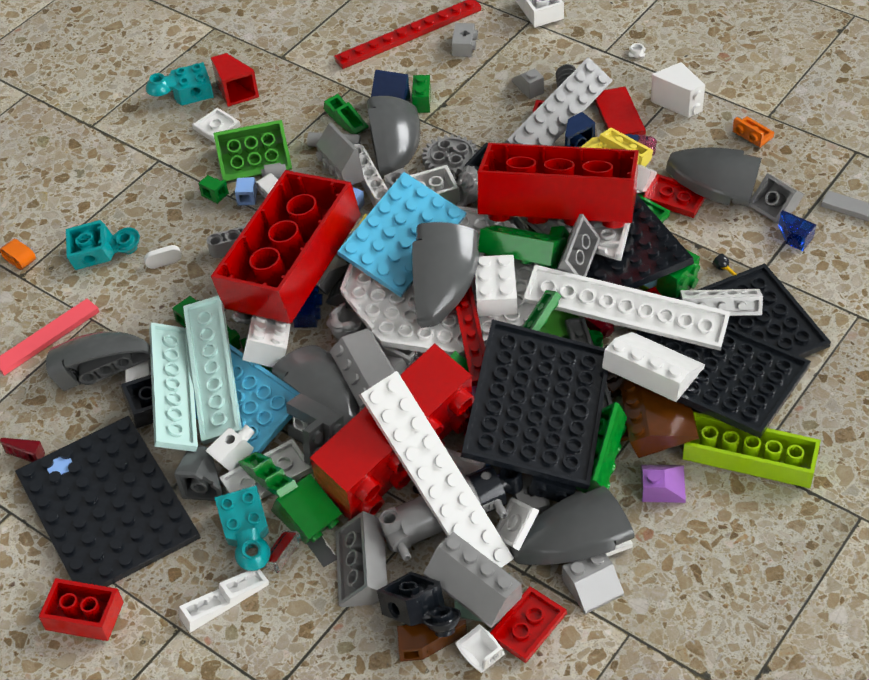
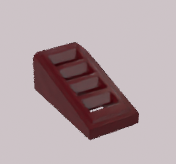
M13 438L0 439L5 453L26 461L34 462L45 455L40 441Z

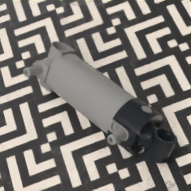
M490 465L464 477L485 513L496 510L500 518H505L508 515L504 508L507 505L505 492L517 494L524 486L521 472L501 468L500 474L497 475ZM422 496L396 507H391L383 511L379 516L388 549L392 552H399L404 561L411 558V554L408 551L411 545L443 532L442 527Z

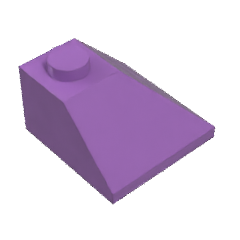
M641 464L642 502L686 503L684 465Z

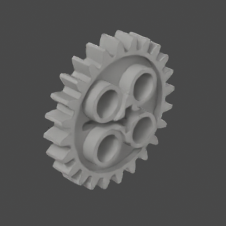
M453 134L450 137L444 135L443 139L438 136L437 141L432 139V144L427 143V148H423L422 162L425 170L447 165L455 179L463 171L465 164L478 151L476 144H472V140L467 141V137L460 139V135L456 138Z

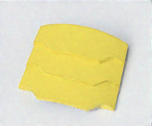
M609 128L601 133L600 137L591 138L581 146L586 148L639 150L638 164L645 167L651 161L653 154L652 149L613 128Z

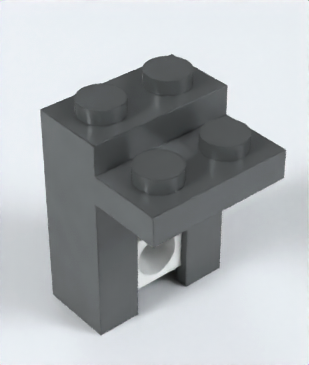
M300 393L286 403L287 413L293 416V425H288V435L303 443L304 462L311 466L310 457L344 427V416Z

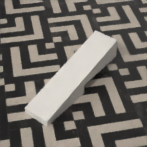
M260 569L241 573L219 583V589L179 606V618L188 632L191 633L268 586L269 581Z

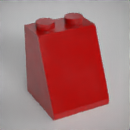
M228 53L211 57L216 84L227 107L259 98L255 72L252 68Z

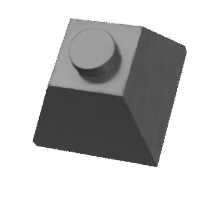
M198 446L196 452L186 451L174 475L182 499L215 501L214 497L223 495L214 459L206 452L208 447Z

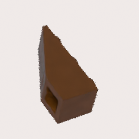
M459 620L455 627V632L447 637H437L435 632L430 630L425 624L397 626L400 662L424 660L467 634L466 620Z

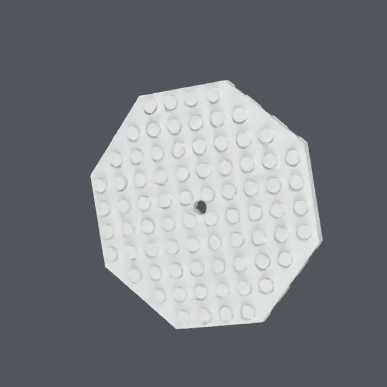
M457 206L467 213L459 225L473 228L478 232V245L480 229L494 224L517 228L514 223L511 224L508 220L503 222L492 221L488 218V215L478 214L477 208ZM479 252V256H484V253ZM514 259L517 315L478 316L485 346L492 319L522 327L536 305L524 302V295L534 265H538V263L522 264L520 260ZM349 264L340 287L341 294L366 327L371 329L381 346L425 353L435 343L449 356L454 351H457L462 357L465 356L455 308L436 326L421 328L416 318L413 283L403 296L400 297L352 264ZM474 276L473 281H472V283H471V286H472V291H473L474 300H475L476 309H477V303H476V286H475V276Z

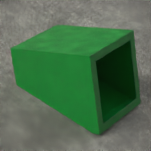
M309 474L296 483L297 488L281 498H276L271 509L305 544L310 541L316 542L323 536L322 532L325 529L329 528L331 530L340 523L338 519L342 515L325 491Z

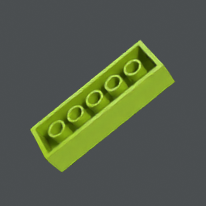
M693 412L699 439L684 443L683 460L811 488L821 442L820 439L767 428L761 438H758L711 416Z

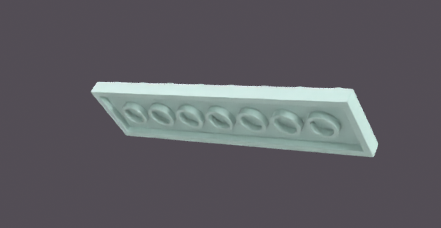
M219 295L183 306L200 439L203 445L215 442L228 428H232L236 433L242 429L224 305Z
M151 322L149 337L154 447L196 452L198 442L194 385L186 328Z

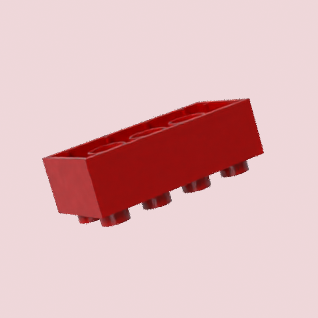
M488 143L478 169V214L488 215L490 220L496 222L507 221L511 216L526 217V221L532 224L545 223L548 221V218L564 219V223L569 226H573L579 214H583L588 221H601L604 227L612 229L621 228L625 223H632L637 192L639 150Z
M285 170L211 275L224 309L291 324L361 216L351 182Z
M434 343L400 376L445 446V442L442 439L452 430L459 434L467 428L475 397L472 395V375ZM366 406L310 457L316 482L349 521L362 511L375 516L384 505L385 500L382 496L389 489L395 487L397 490H401L412 480Z

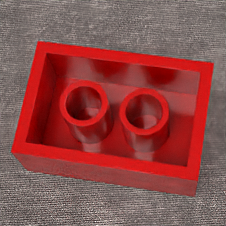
M55 578L39 614V619L47 631L109 641L124 602L117 588Z

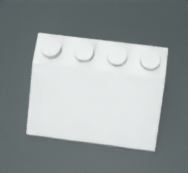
M634 332L616 337L605 348L602 364L603 369L677 402L705 367V364Z

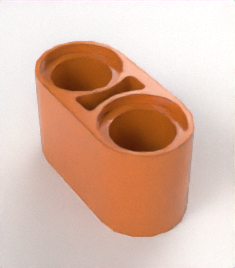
M15 238L0 248L2 257L19 270H23L36 260L34 252Z

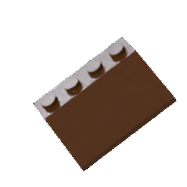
M631 381L620 384L624 411L627 416L626 423L629 441L638 458L699 439L693 408L670 400Z

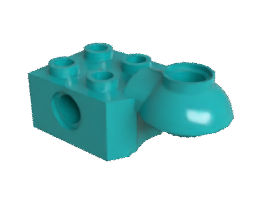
M204 62L171 70L167 76L161 73L152 74L146 84V92L151 96H163L172 90L174 99L181 106L214 98L211 81Z
M101 220L66 229L67 259L74 269L78 270L109 262L115 253H134L138 248L140 240L139 232L135 228L127 227L120 229L112 235Z
M257 486L214 497L227 544L236 547L235 560L237 564L248 571H257L263 568L270 559L271 551L268 543L264 540L269 533V528ZM250 548L258 550L254 556H249L246 553Z

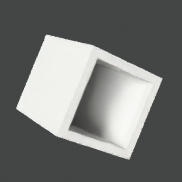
M682 62L652 74V103L688 118L703 112L705 84Z

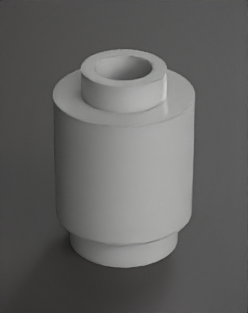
M281 163L264 165V169H261L262 177L272 173L279 180L286 170V166Z

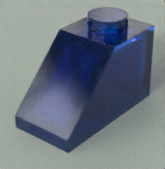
M784 210L780 213L779 228L786 244L804 251L814 238L816 224Z

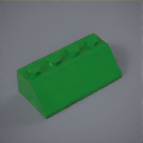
M494 224L480 229L478 251L484 253V256L514 255V259L520 260L522 264H532L533 262L538 263L539 266L550 268V266L558 262L566 243V238Z
M617 402L602 409L590 486L588 490L576 487L578 491L585 493L601 486H605L608 490L610 488V476L615 470L616 463L614 462L616 455L620 452V441L627 428L625 425L627 416Z

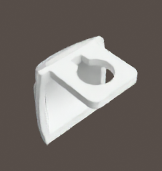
M480 624L455 643L463 657L480 673H483L505 655L503 648L497 640Z

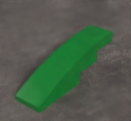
M254 452L238 462L257 483L279 498L298 487L294 479L286 476L282 468L275 466L272 459L263 454Z

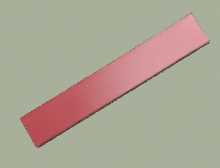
M87 298L0 355V372L5 376L99 313L98 307Z

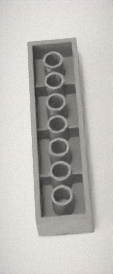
M587 57L504 143L551 146L566 131L568 119L580 112H584L613 80Z

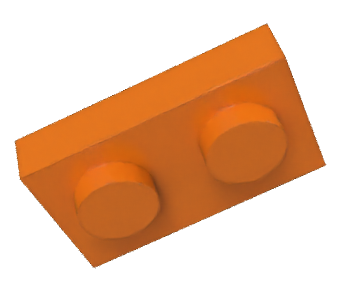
M748 116L743 119L738 117L734 119L732 132L760 148L774 137V131Z

